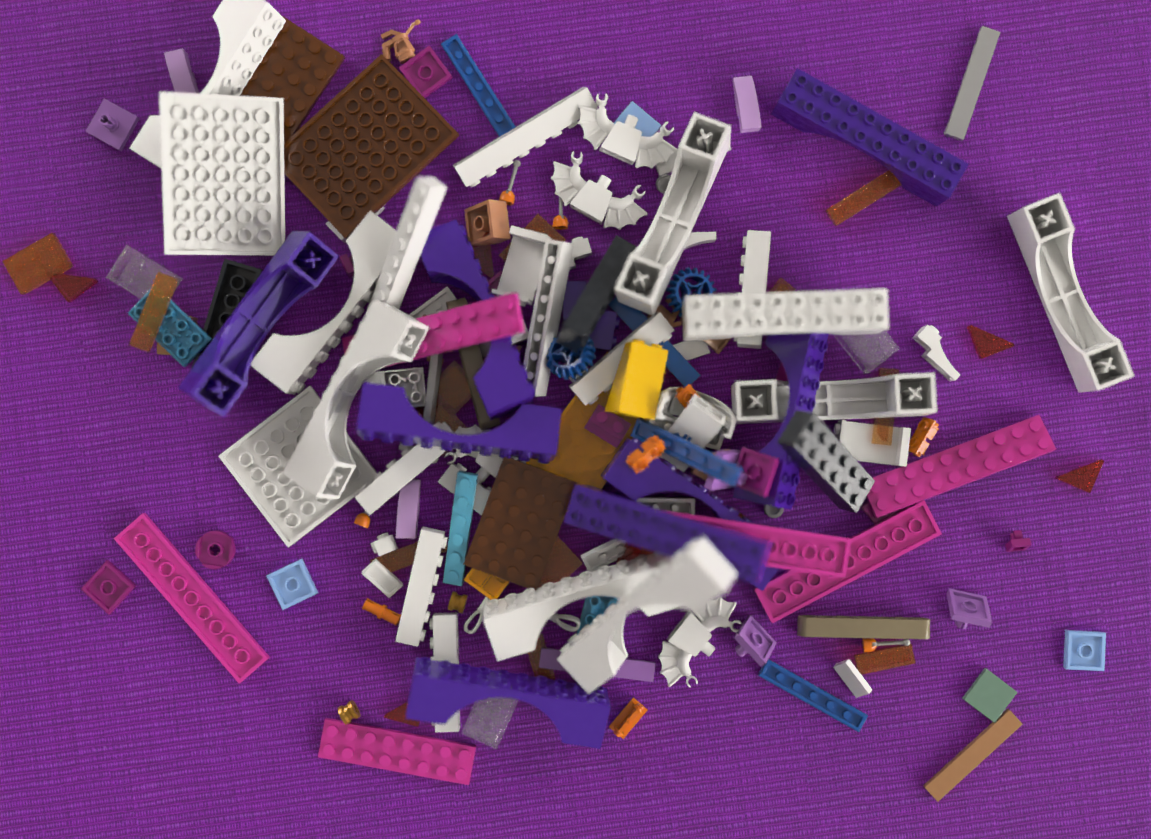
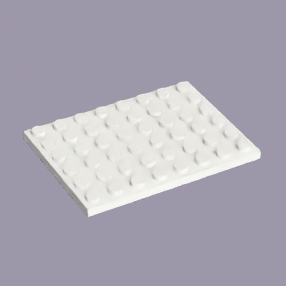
M160 92L165 254L274 256L285 241L283 98Z

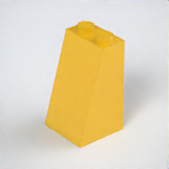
M633 339V342H626L607 400L605 412L635 419L655 420L668 350L662 349V346L658 344L644 345L645 341Z

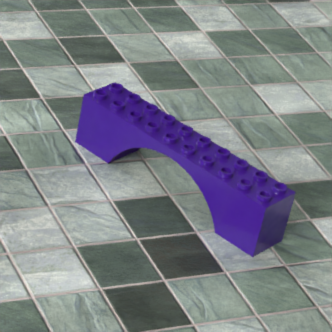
M798 68L771 115L803 133L824 135L862 151L892 172L902 184L903 189L936 207L951 197L969 163Z
M455 219L430 229L420 258L431 283L454 286L469 294L477 302L495 298L493 293L489 294V284L486 277H481L483 274L477 258L474 259V250L470 241L467 240V234L463 225H459ZM511 336L491 341L487 359L480 371L473 377L490 421L518 410L522 404L534 403L533 397L536 396L532 382H527L526 380L528 377L524 364H519V352L516 346L512 347L511 345L513 344Z
M292 231L181 382L178 389L208 410L224 417L247 386L250 365L266 335L279 318L297 300L318 287L339 256L312 233Z
M828 333L767 334L765 345L778 356L787 374L789 403L785 419L779 431L769 444L758 452L778 458L779 462L767 497L735 486L734 498L773 507L792 509L795 503V490L800 480V466L777 441L797 410L812 412L815 408L816 391L820 386V372L824 367V353L828 348Z
M363 382L356 430L358 436L366 441H373L375 438L381 439L383 443L392 444L393 441L401 442V445L413 446L414 443L421 444L422 448L432 449L433 446L440 447V450L443 451L459 449L461 453L471 454L472 451L479 452V455L482 456L498 454L500 458L507 457V459H510L513 456L518 457L520 461L536 459L538 463L549 464V461L552 462L557 454L562 409L522 404L515 415L501 426L485 433L461 435L443 431L425 421L410 404L404 387Z
M627 438L600 475L634 501L656 492H682L700 499L719 519L755 524L744 516L740 518L737 510L729 505L723 506V500L712 493L710 496L706 494L708 490L696 482L692 484L691 477L681 471L677 473L674 471L676 469L674 465L666 460L660 461V457L653 459L645 470L635 474L632 466L630 467L625 461L637 448L642 453L644 452L640 446L643 443L636 438H632V440ZM766 566L762 581L757 584L750 583L763 592L779 568Z
M590 485L574 486L564 521L566 524L673 557L680 550L683 552L687 549L686 546L693 539L698 541L704 537L737 573L736 578L755 584L762 581L773 544L772 541L740 531L702 523L661 511L628 499L623 495Z
M416 657L405 719L445 725L455 713L474 702L489 698H513L527 702L544 712L558 729L562 743L601 749L611 708L607 688L599 686L588 694L578 682L571 683L563 679L552 680L544 676L534 677L528 676L525 673L515 674L509 673L506 670H491L484 666L478 668L465 663L454 664L447 660L435 661L428 657Z

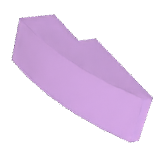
M183 48L165 52L164 55L175 93L199 94L195 75L191 70L188 53Z
M752 76L733 78L740 133L760 131L762 127L753 78Z
M412 479L400 489L396 538H417L421 480Z

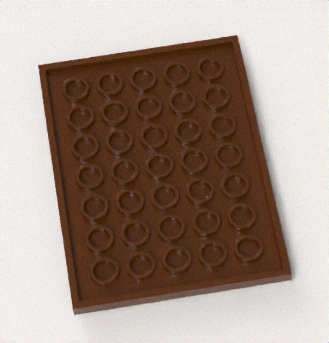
M381 54L284 143V174L347 240L369 211L375 214L457 139L459 134Z

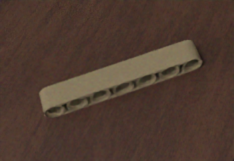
M465 297L446 302L447 310L468 305ZM479 344L458 349L480 429L485 430L500 426L499 418L490 421L473 379L484 365Z
M799 615L797 636L930 639V619L922 617Z

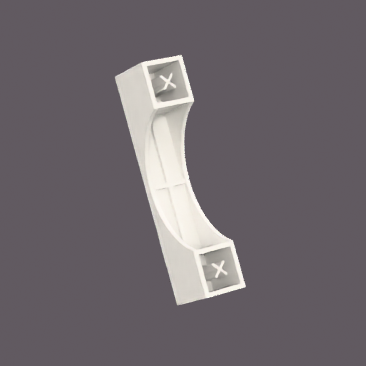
M222 0L212 16L220 34L219 60L211 80L200 94L241 95L242 90L249 79H251L254 71L263 60L264 55L286 22L265 0ZM150 115L130 149L162 169L160 115Z
M694 112L678 147L674 168L655 218L640 245L635 251L630 253L616 284L615 292L618 302L654 316L730 146V125Z
M1058 193L1008 215L1007 218L1078 393L1099 391L1133 377L1134 374L1120 340L1109 333L1096 318L1078 283L1072 259V237L1075 229L1061 194Z
M369 211L346 241L354 262V282L350 296L340 313L322 328L308 334L298 336L273 334L252 360L251 366L285 393L299 394L305 387V381L308 378L311 379L317 372L316 367L319 363L326 361L329 357L328 352L330 349L337 347L341 341V335L351 329L353 326L351 324L355 318H359L365 310L363 307L367 302L370 303L397 231L372 211Z
M887 289L685 296L682 301L683 341L718 340L782 333L878 334L889 329Z
M374 299L368 308L364 320L360 323L355 337L351 340L345 356L341 359L340 366L332 376L330 385L323 393L320 404L313 412L310 423L304 429L300 442L295 446V451L283 472L285 476L316 497L339 499L356 467L347 442V418L357 391L363 382L381 368L398 362H412L430 327L396 307Z
M935 373L897 374L866 379L821 381L819 389L816 391V405L812 412L820 420L913 417L937 413ZM779 380L736 381L731 386L732 412L737 417L736 424L783 422L789 403V382Z
M704 537L698 541L693 539L686 546L687 549L683 552L681 550L678 551L669 563L667 561L658 568V572L649 574L644 579V583H638L634 586L629 595L625 593L618 600L619 603L610 605L605 610V614L602 615L600 613L592 621L591 625L586 624L580 630L581 633L578 635L575 633L569 638V643L560 649L561 654L557 660L588 694L614 676L628 656L623 640V626L628 613L646 605L668 604L685 608L697 614L726 592L737 573Z
M657 552L649 555L642 554L629 561L621 560L612 566L605 565L592 572H582L579 576L565 577L559 582L545 583L542 587L537 588V590L528 588L519 594L511 593L505 596V598L487 601L484 604L483 621L497 661L534 651L542 627L564 605L588 596L621 598L625 593L629 595L634 586L638 583H644V579L649 574L658 572V568L666 561L669 563L672 557ZM652 604L640 607L647 616L678 608V606L668 604Z

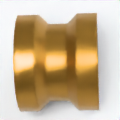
M453 591L448 610H458L459 613L463 614L468 595H458L457 592Z
M353 700L349 701L345 706L341 705L338 707V714L346 725L352 719L361 717L359 708Z

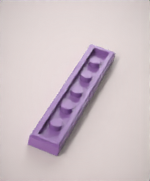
M541 647L539 668L567 671L557 660L561 654L559 649ZM626 658L612 677L653 682L656 663Z

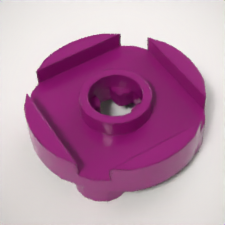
M213 530L204 534L198 539L195 547L197 559L199 558L202 565L209 569H219L230 564L236 552L233 537L220 530ZM215 544L220 548V552H217V555H214V551H211V547H215Z

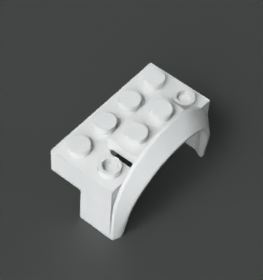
M670 387L660 392L655 420L646 421L668 431L678 418L673 415L680 416L685 410L675 397L677 395L676 390L679 387ZM696 391L704 401L727 416L722 428L705 446L720 450L724 437L731 439L737 417L721 401Z

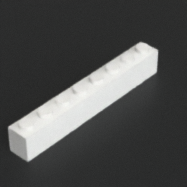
M580 88L455 163L453 166L466 187L470 185L471 188L480 183L479 179L484 176L487 178L497 173L496 169L503 166L505 168L511 165L514 158L526 156L530 153L529 149L534 146L539 148L546 143L545 140L549 137L555 138L562 134L561 130L568 127L570 129L576 126L581 117L579 106L598 109L588 88Z
M417 177L369 306L376 299L397 309L400 308L447 188L434 177Z
M550 239L545 241L524 358V366L528 377L526 380L527 382L531 381L536 395L534 397L546 396L550 369L546 366L548 361L546 355L549 354L548 349L554 341L553 337H557L574 246L571 243Z

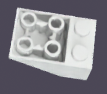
M423 367L379 371L372 374L366 380L367 383L404 387L405 394L412 407L425 406L426 391Z

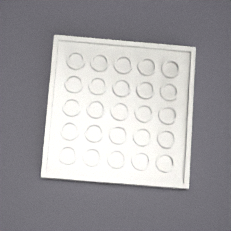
M312 386L306 388L218 456L287 547L292 546L357 496V490L364 484L369 486L373 482L371 478L377 474V471L348 433L347 442L356 467L339 499L316 497L283 474L287 462L295 451V446L300 442L304 429L310 423L313 412L322 400Z

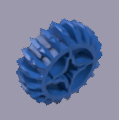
M689 267L685 271L681 269L678 271V275L674 274L672 276L673 280L669 281L668 284L671 287L666 288V291L670 294L666 296V299H671L672 301L668 303V306L674 305L675 307L672 312L675 313L679 310L678 316L682 317V301L685 296H690L689 294L693 289L695 290L692 296L701 295V289H703L704 295H713V292L717 291L716 288L711 286L715 281L709 282L710 275L704 277V270L698 272L697 268H693L691 271ZM684 279H692L698 283L691 285L689 282L686 283ZM679 290L682 292L681 299L679 297Z
M553 337L554 341L548 349L549 354L546 355L548 360L546 366L552 374H555L558 378L563 377L568 380L570 377L575 379L577 374L582 377L584 370L589 372L587 367L593 366L591 360L596 359L594 354L596 348L590 337L584 349L580 347L577 353L557 343L558 337ZM558 362L567 363L568 365H560Z

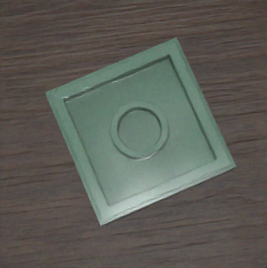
M984 668L962 699L995 723L1018 692Z

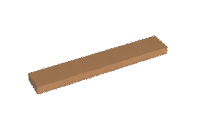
M1006 709L995 723L992 722L923 785L924 788L938 802L1023 724L1009 709Z

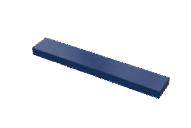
M455 34L441 43L445 53L497 135L500 137L514 129V123L458 35Z
M617 297L608 304L632 331L648 319L640 310L618 302ZM668 340L664 343L661 341L658 344L662 346V349L668 350L665 367L684 387L689 383L691 385L701 376Z
M637 418L631 437L644 443L650 436L656 435L664 443L666 448L664 453L732 487L736 485L742 467L648 421Z
M770 659L767 660L758 673V676L857 732H860L868 717L866 713Z

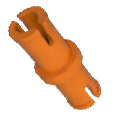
M367 598L362 607L363 610L376 615L379 620L384 619L395 626L400 622L401 614Z

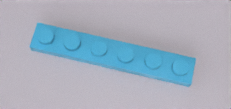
M457 472L443 583L457 586L463 585L466 567L463 564L468 552L478 474Z

